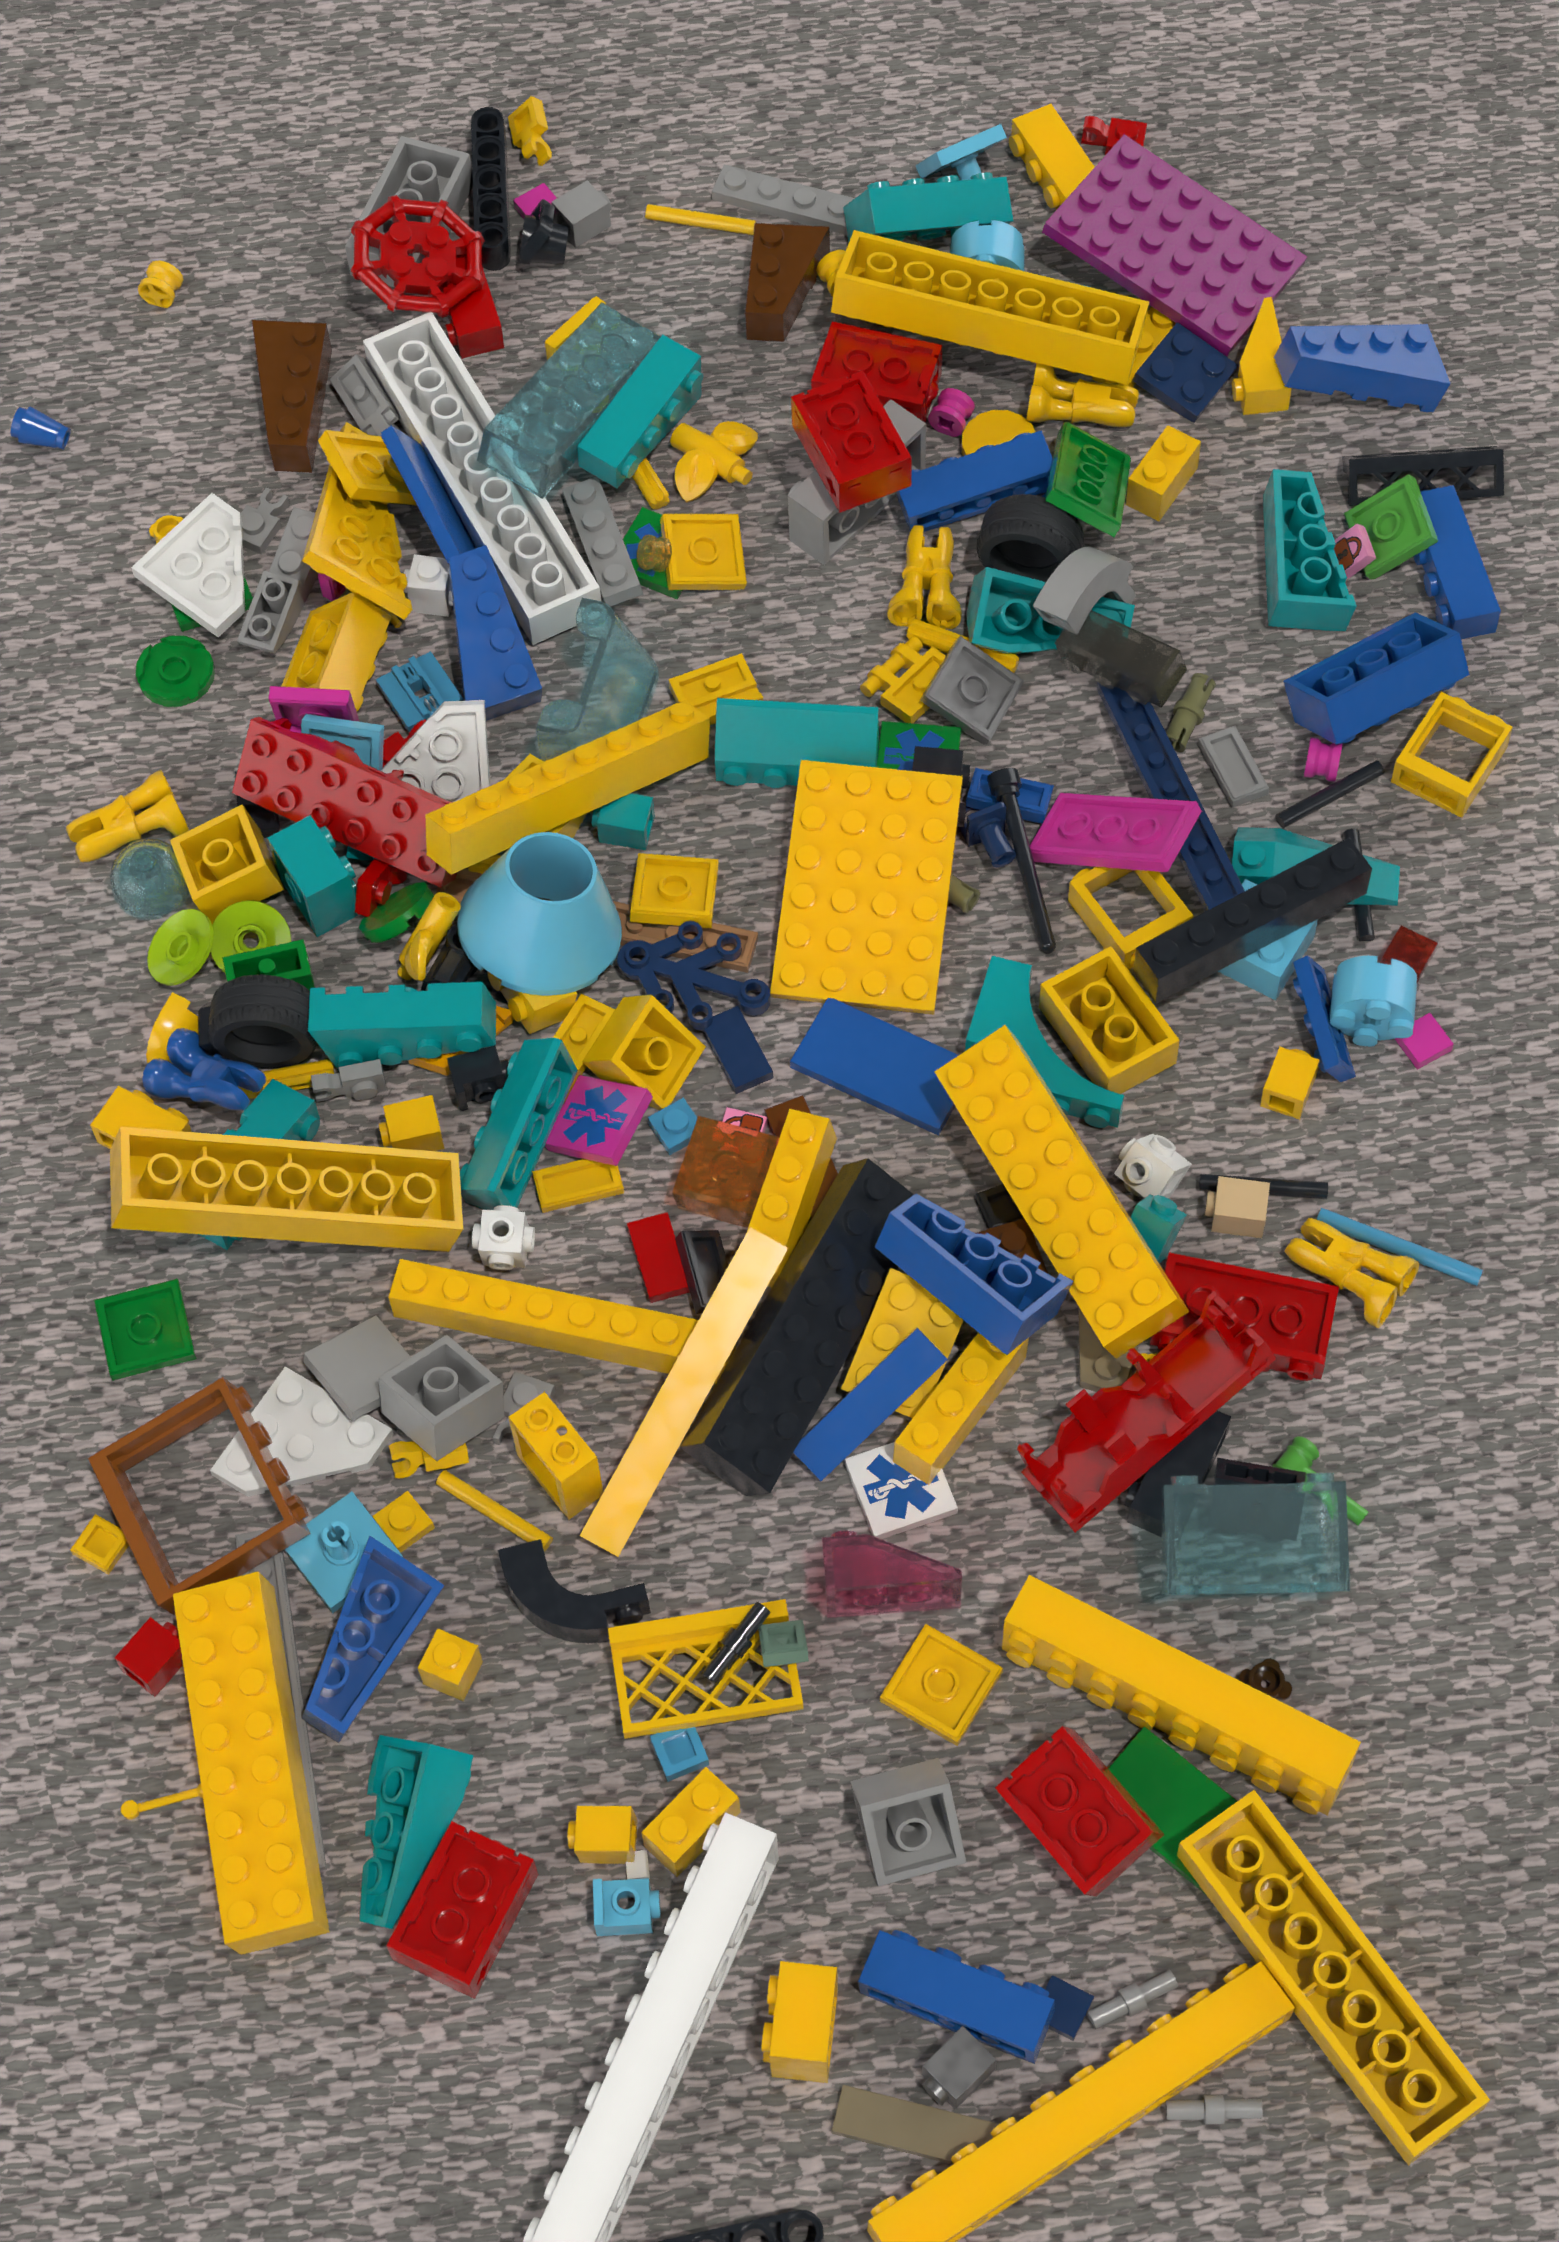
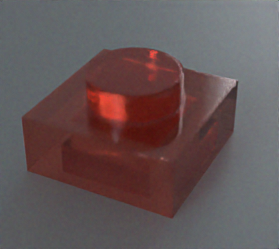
M1401 925L1385 951L1381 963L1391 965L1392 958L1408 964L1416 972L1418 982L1435 954L1438 943Z

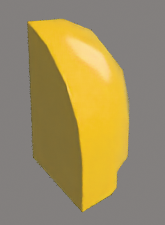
M173 992L169 996L153 1025L148 1040L147 1063L159 1058L171 1063L167 1053V1043L169 1037L176 1029H189L199 1035L198 1016L187 1009L191 1002L186 998Z

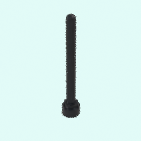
M1016 768L1000 769L989 774L987 782L991 795L996 796V800L1004 802L1006 806V822L1016 853L1039 946L1042 952L1050 954L1055 950L1056 942L1017 797L1020 796L1019 790L1022 787V783Z

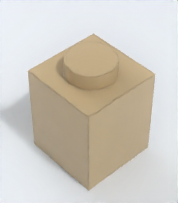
M1219 1176L1216 1192L1208 1191L1205 1216L1213 1217L1211 1232L1262 1238L1266 1222L1270 1183Z

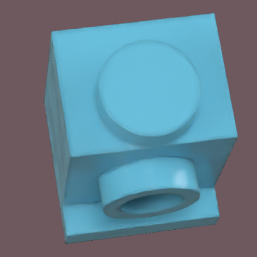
M649 1878L612 1881L593 1879L594 1926L597 1936L653 1933L652 1919L661 1918L659 1890H651ZM621 1898L635 1899L634 1905L629 1909H622L618 1906Z

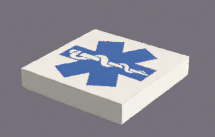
M894 1442L845 1459L846 1469L874 1541L958 1513V1507L942 1468L930 1485L926 1484L893 1462Z

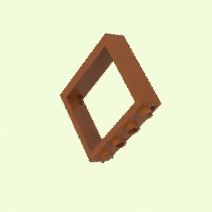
M224 1377L88 1458L157 1605L173 1615L176 1614L173 1600L174 1593L239 1577L311 1534L304 1521L309 1516L306 1507L296 1494L291 1495L286 1485V1482L290 1480L287 1469L278 1457L273 1459L267 1447L272 1444L269 1433L260 1421L255 1423L249 1411L254 1408L252 1399L243 1386L237 1388ZM229 1409L284 1520L178 1583L125 1471Z

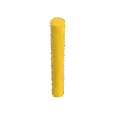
M647 204L645 218L650 220L754 235L756 220Z
M443 1470L436 1480L437 1486L524 1541L531 1542L541 1539L544 1552L552 1543L553 1537L447 1470Z

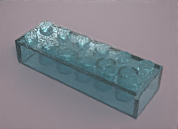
M601 302L484 428L477 461L543 499L578 460V444L661 336Z

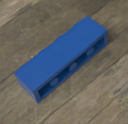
M1042 430L1032 434L1022 433L1015 436L1011 441L995 446L986 445L974 453L959 458L950 457L944 459L938 465L923 470H912L911 486L897 491V498L909 530L911 531L914 525L924 526V532L984 513L993 503L1008 496L1020 494L1038 495L1047 492L1053 458Z
M1454 485L1421 491L1438 542L1413 557L1416 565H1422L1425 571L1424 587L1428 597L1434 596L1436 601L1435 615L1437 622L1459 632L1461 639L1495 633L1501 610Z
M879 1930L858 1980L861 1994L954 2032H957L964 2026L979 2042L1035 2064L1055 2012V2000L1048 1997L1049 1992L1046 1989L1029 1982H1023V1985L1019 1986L1004 1980L1006 1977L1004 1973L987 1965H979V1968L976 1969L961 1963L962 1958L948 1949L937 1947L934 1952L918 1945L919 1941L915 1937L905 1932L893 1930L892 1934H888Z

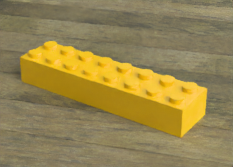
M854 230L836 274L831 313L1127 385L1141 341L1149 301Z
M1006 1025L934 1071L1058 1274L1073 1280L1069 1292L1103 1347L1113 1357L1119 1358L1128 1352L1129 1349L1136 1347L1189 1312L1021 1043Z
M120 1127L110 1149L111 1228L447 1252L451 1250L463 1231L458 1153Z
M258 1571L174 1593L173 1600L224 1944L239 1954H246L330 1933L274 1586Z
M1031 1575L1028 1576L1004 1620L1002 1650L1007 1652L1006 1656L1015 1664L1024 1668H1030L1033 1665L1047 1672V1678L1054 1684L1066 1689L1074 1686L1088 1693L1087 1698L1095 1705L1104 1709H1111L1114 1706L1127 1713L1128 1719L1140 1728L1146 1727L1149 1730L1155 1727L1169 1735L1168 1739L1177 1747L1187 1751H1193L1196 1748L1210 1756V1761L1218 1768L1228 1772H1234L1237 1769L1251 1776V1782L1261 1790L1268 1793H1276L1278 1790L1294 1798L1293 1804L1302 1811L1313 1815L1321 1812L1328 1816L1352 1768L1361 1743L1360 1741Z
M1255 1790L1248 1793L1179 1843L1178 1858L1257 1963L1261 1960L1295 2006L1293 2011L1408 2166L1485 2109L1490 2101L1488 2096Z

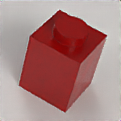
M150 1617L114 1658L123 1673L154 1697L157 1696L183 1666L178 1628L168 1621L162 1626Z

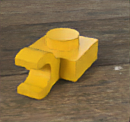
M530 96L508 116L513 144L521 148L522 154L526 159L535 154L538 165L543 166L552 157L550 147L541 137L548 130L542 101Z
M398 1441L389 1445L392 1460L405 1458L403 1461L392 1463L395 1478L411 1476L422 1464H424L426 1472L469 1463L466 1443L438 1461L432 1458L414 1441Z

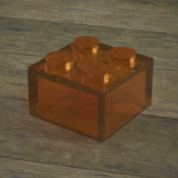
M698 1116L672 1191L678 1209L748 1228L779 1137Z

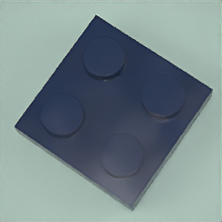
M1177 322L1137 370L1132 381L1184 418L1195 423L1236 373L1239 365Z

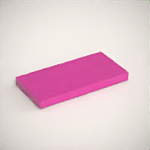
M1060 793L1031 842L1030 849L1034 862L1168 872L1202 811L1197 801Z

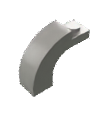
M1090 546L1080 548L1066 557L1054 570L1039 593L1033 607L1044 621L1078 635L1091 609L1101 597L1132 604L1136 593L1128 584V576L1134 566L1097 548Z

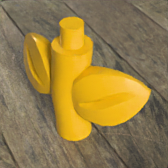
M734 421L719 423L710 435L699 431L687 423L678 425L672 433L670 444L685 453L677 462L675 468V482L681 498L686 503L697 499L712 486L717 475L729 483L737 480L741 484L747 485L751 481L753 473L745 468V461L739 455L746 453L756 444L758 433L752 428Z
M437 892L399 955L401 966L397 973L401 978L405 980L413 978L417 981L425 979L427 964L443 937L447 935L448 930L453 926L452 922L461 908L458 900L452 895L444 892Z

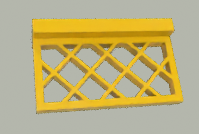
M786 1599L761 1603L771 1612L762 1625L789 1621ZM754 1604L608 1628L624 1739L803 1710L804 1705L797 1664H787L788 1672L781 1668L782 1665L764 1667L762 1655L755 1651L760 1645L759 1630H757L750 1639L752 1642L751 1647L742 1658H738L733 1666L723 1674L722 1680L710 1695L691 1683L702 1668L711 1662V1657L717 1649L723 1646L720 1641L731 1627L736 1629ZM687 1653L697 1660L685 1677H682L666 1666L675 1654ZM749 1658L768 1670L755 1687L736 1676ZM642 1660L653 1668L639 1685L624 1675L623 1663ZM660 1673L678 1684L665 1702L647 1690ZM776 1675L790 1684L792 1697L773 1700L762 1693V1691ZM730 1682L749 1694L740 1706L728 1707L717 1700ZM626 1687L633 1691L629 1698L627 1697ZM685 1690L704 1701L696 1713L684 1715L672 1707ZM641 1697L659 1708L651 1720L631 1723L630 1710ZM711 1706L716 1709L708 1711L711 1708Z

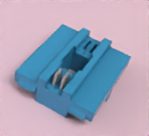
M431 651L418 658H415V656L409 658V662L401 667L397 665L391 667V672L376 679V684L391 705L392 711L395 715L397 714L408 732L418 722L424 719L428 720L444 701H464ZM423 688L429 693L421 698L414 694Z

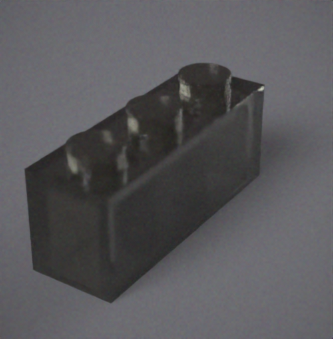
M1092 610L1078 635L1064 629L1055 642L1061 657V663L1068 670L1077 674L1083 671L1094 676L1095 680L1104 687L1122 689L1132 699L1144 705L1150 702L1162 708L1187 671L1180 650Z

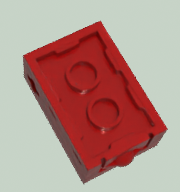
M832 321L811 379V389L845 376L849 379L851 374L863 370L883 406L888 401L893 400L925 423L932 401L939 392L938 383L942 374V345Z
M863 370L851 374L849 379L845 376L807 390L806 395L802 392L791 396L792 427L839 513L911 486L912 457Z
M1062 1726L1051 1736L1053 1741L1046 1740L1038 1749L1030 1752L1026 1760L1010 1773L1013 1778L1006 1777L995 1789L1083 1894L1097 1897L1163 1837L1164 1833L1074 1729Z
M451 1821L386 1945L392 1959L475 1999L539 1875L534 1859L521 1853L517 1856L515 1850L504 1846L500 1841L491 1840L472 1830L467 1832L466 1827Z

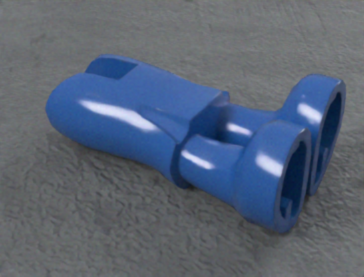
M185 1028L176 1029L168 1039L167 1053L171 1063L160 1058L151 1060L146 1065L142 1078L143 1087L153 1097L163 1099L191 1098L195 1102L208 1101L237 1111H244L250 1104L248 1096L238 1087L252 1092H259L266 1083L265 1074L253 1065L226 1060L219 1054H215L213 1057L206 1054L205 1049L199 1046V1035L195 1031Z

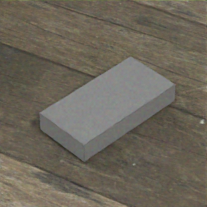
M1236 726L1199 738L1198 746L1232 808L1269 794V787Z

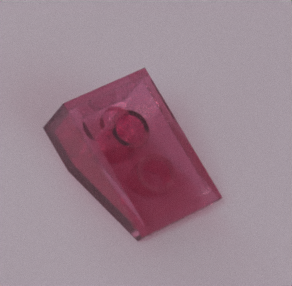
M845 1530L835 1532L831 1537L822 1538L827 1618L961 1608V1569L868 1534L857 1535L854 1531Z

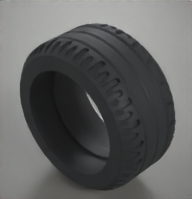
M1029 494L1008 496L993 503L984 515L977 539L978 558L985 568L989 567L1047 582L1054 570L1066 557L1082 548L1084 542L1083 528L1075 516L1045 501V497Z
M247 975L226 982L215 991L211 1000L208 1027L211 1044L226 1058L244 1062L258 1068H281L300 1063L313 1054L318 1044L308 1032L310 991L293 980L272 975Z

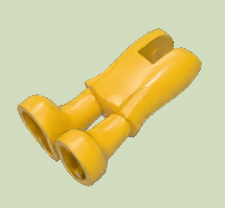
M1036 363L1027 421L1041 423L1048 420H1070L1071 423L1092 422L1112 427H1131L1135 420L1136 413L1134 408L1138 403L1139 391L1123 384L1096 383L1079 379L1078 382L1065 381L1055 375L1054 367Z
M914 525L907 539V562L902 572L904 583L902 589L890 600L887 610L888 619L894 625L909 627L913 619L921 620L923 589L930 590L926 610L928 623L943 629H954L960 624L962 611L959 602L950 590V583L953 580L951 561L954 550L951 529L939 527L936 548L924 547V526Z
M162 770L151 774L142 785L127 795H119L112 803L86 813L66 826L70 840L77 843L75 852L80 862L83 863L102 858L131 841L141 840V835L151 830L165 828L177 837L190 829ZM153 805L137 815H135L134 813L140 809Z
M1308 1218L1300 1228L1304 1238L1324 1249L1325 1252L1300 1238H1293L1284 1252L1297 1265L1330 1280L1336 1286H1339L1340 1290L1345 1287L1355 1293L1364 1302V1319L1370 1325L1380 1328L1390 1315L1397 1295L1403 1296L1414 1281L1419 1269V1262L1408 1256H1391L1369 1248L1370 1244L1355 1241L1323 1221ZM1364 1267L1370 1270L1374 1274L1378 1275L1383 1281L1375 1279L1365 1273H1362V1268Z

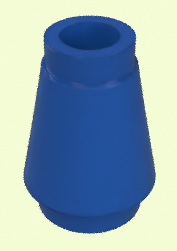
M30 406L28 409L22 407L17 409L10 433L12 437L18 438L19 443L64 450L70 438L71 429Z

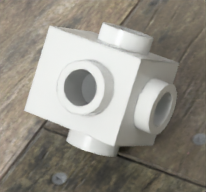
M1150 1134L1137 1140L1133 1138L1125 1145L1119 1155V1159L1122 1162L1114 1174L1124 1181V1186L1129 1192L1138 1197L1146 1198L1151 1194L1153 1196L1160 1195L1170 1198L1192 1164L1175 1151L1176 1147L1171 1141L1160 1135Z
M506 1205L496 1206L494 1210H482L481 1224L474 1223L472 1247L473 1249H478L483 1265L496 1270H511L514 1267L526 1268L527 1252L534 1251L535 1227H529L525 1212H519L518 1208Z

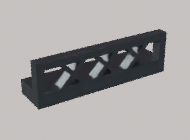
M1498 446L1342 456L1343 472L1347 474L1349 506H1357L1372 497H1358L1357 474L1373 473L1383 483L1373 494L1375 495L1392 485L1391 483L1402 471H1412L1422 480L1418 484L1420 491L1426 485L1430 489H1436L1437 487L1430 480L1443 468H1450L1460 477L1454 484L1459 499L1504 496L1503 448ZM1494 465V487L1478 488L1468 479L1479 466ZM1458 467H1470L1464 474L1457 469ZM1432 469L1426 476L1418 471ZM1385 472H1393L1387 478V480L1380 474ZM1464 483L1472 488L1458 490Z

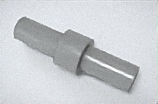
M1170 1970L1139 1986L1134 1982L1119 1990L1118 1997L1088 2011L1087 2016L1096 2030L1127 2013L1131 2017L1147 2009L1148 2002L1177 1988L1178 1983Z
M1203 2095V2100L1166 2101L1165 2103L1166 2120H1204L1205 2124H1224L1225 2119H1262L1263 2116L1261 2099L1224 2100L1223 2095Z

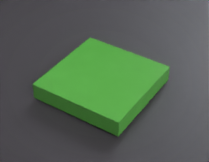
M1410 474L1344 513L1349 529L1355 524L1366 528L1377 558L1363 568L1366 577L1371 580L1380 577L1438 542L1417 481Z

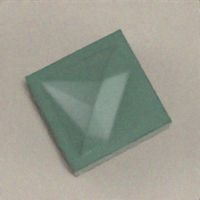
M803 1620L760 1626L758 1630L764 1667L809 1661Z

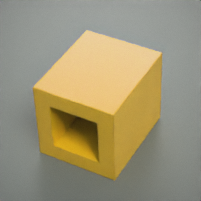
M1279 1046L1263 1088L1260 1107L1300 1120L1316 1079L1320 1060L1311 1057L1310 1054L1303 1050H1289Z
M433 1095L383 1106L386 1121L378 1124L384 1147L392 1146V1148L425 1151L445 1149Z
M437 1628L418 1666V1671L423 1685L464 1701L483 1661L478 1645Z
M577 1806L576 1821H569L567 1839L569 1849H574L580 1863L626 1864V1862H634L638 1819L632 1806Z

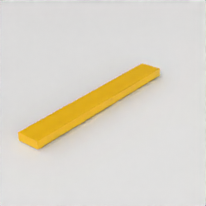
M751 1227L749 1228L584 1526L580 1537L619 1557L788 1250L786 1246Z

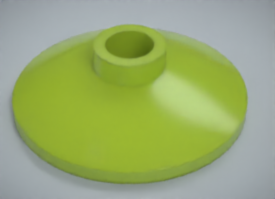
M240 901L225 908L213 922L214 938L210 952L216 965L225 973L222 957L292 942L290 928L285 918L274 907L260 901ZM249 932L255 933L259 937V944L255 947L247 946L244 943L245 934Z
M196 909L181 910L170 916L159 927L151 941L147 957L149 972L156 981L167 986L178 985L192 978L204 965L210 954L214 938L212 923L204 913Z

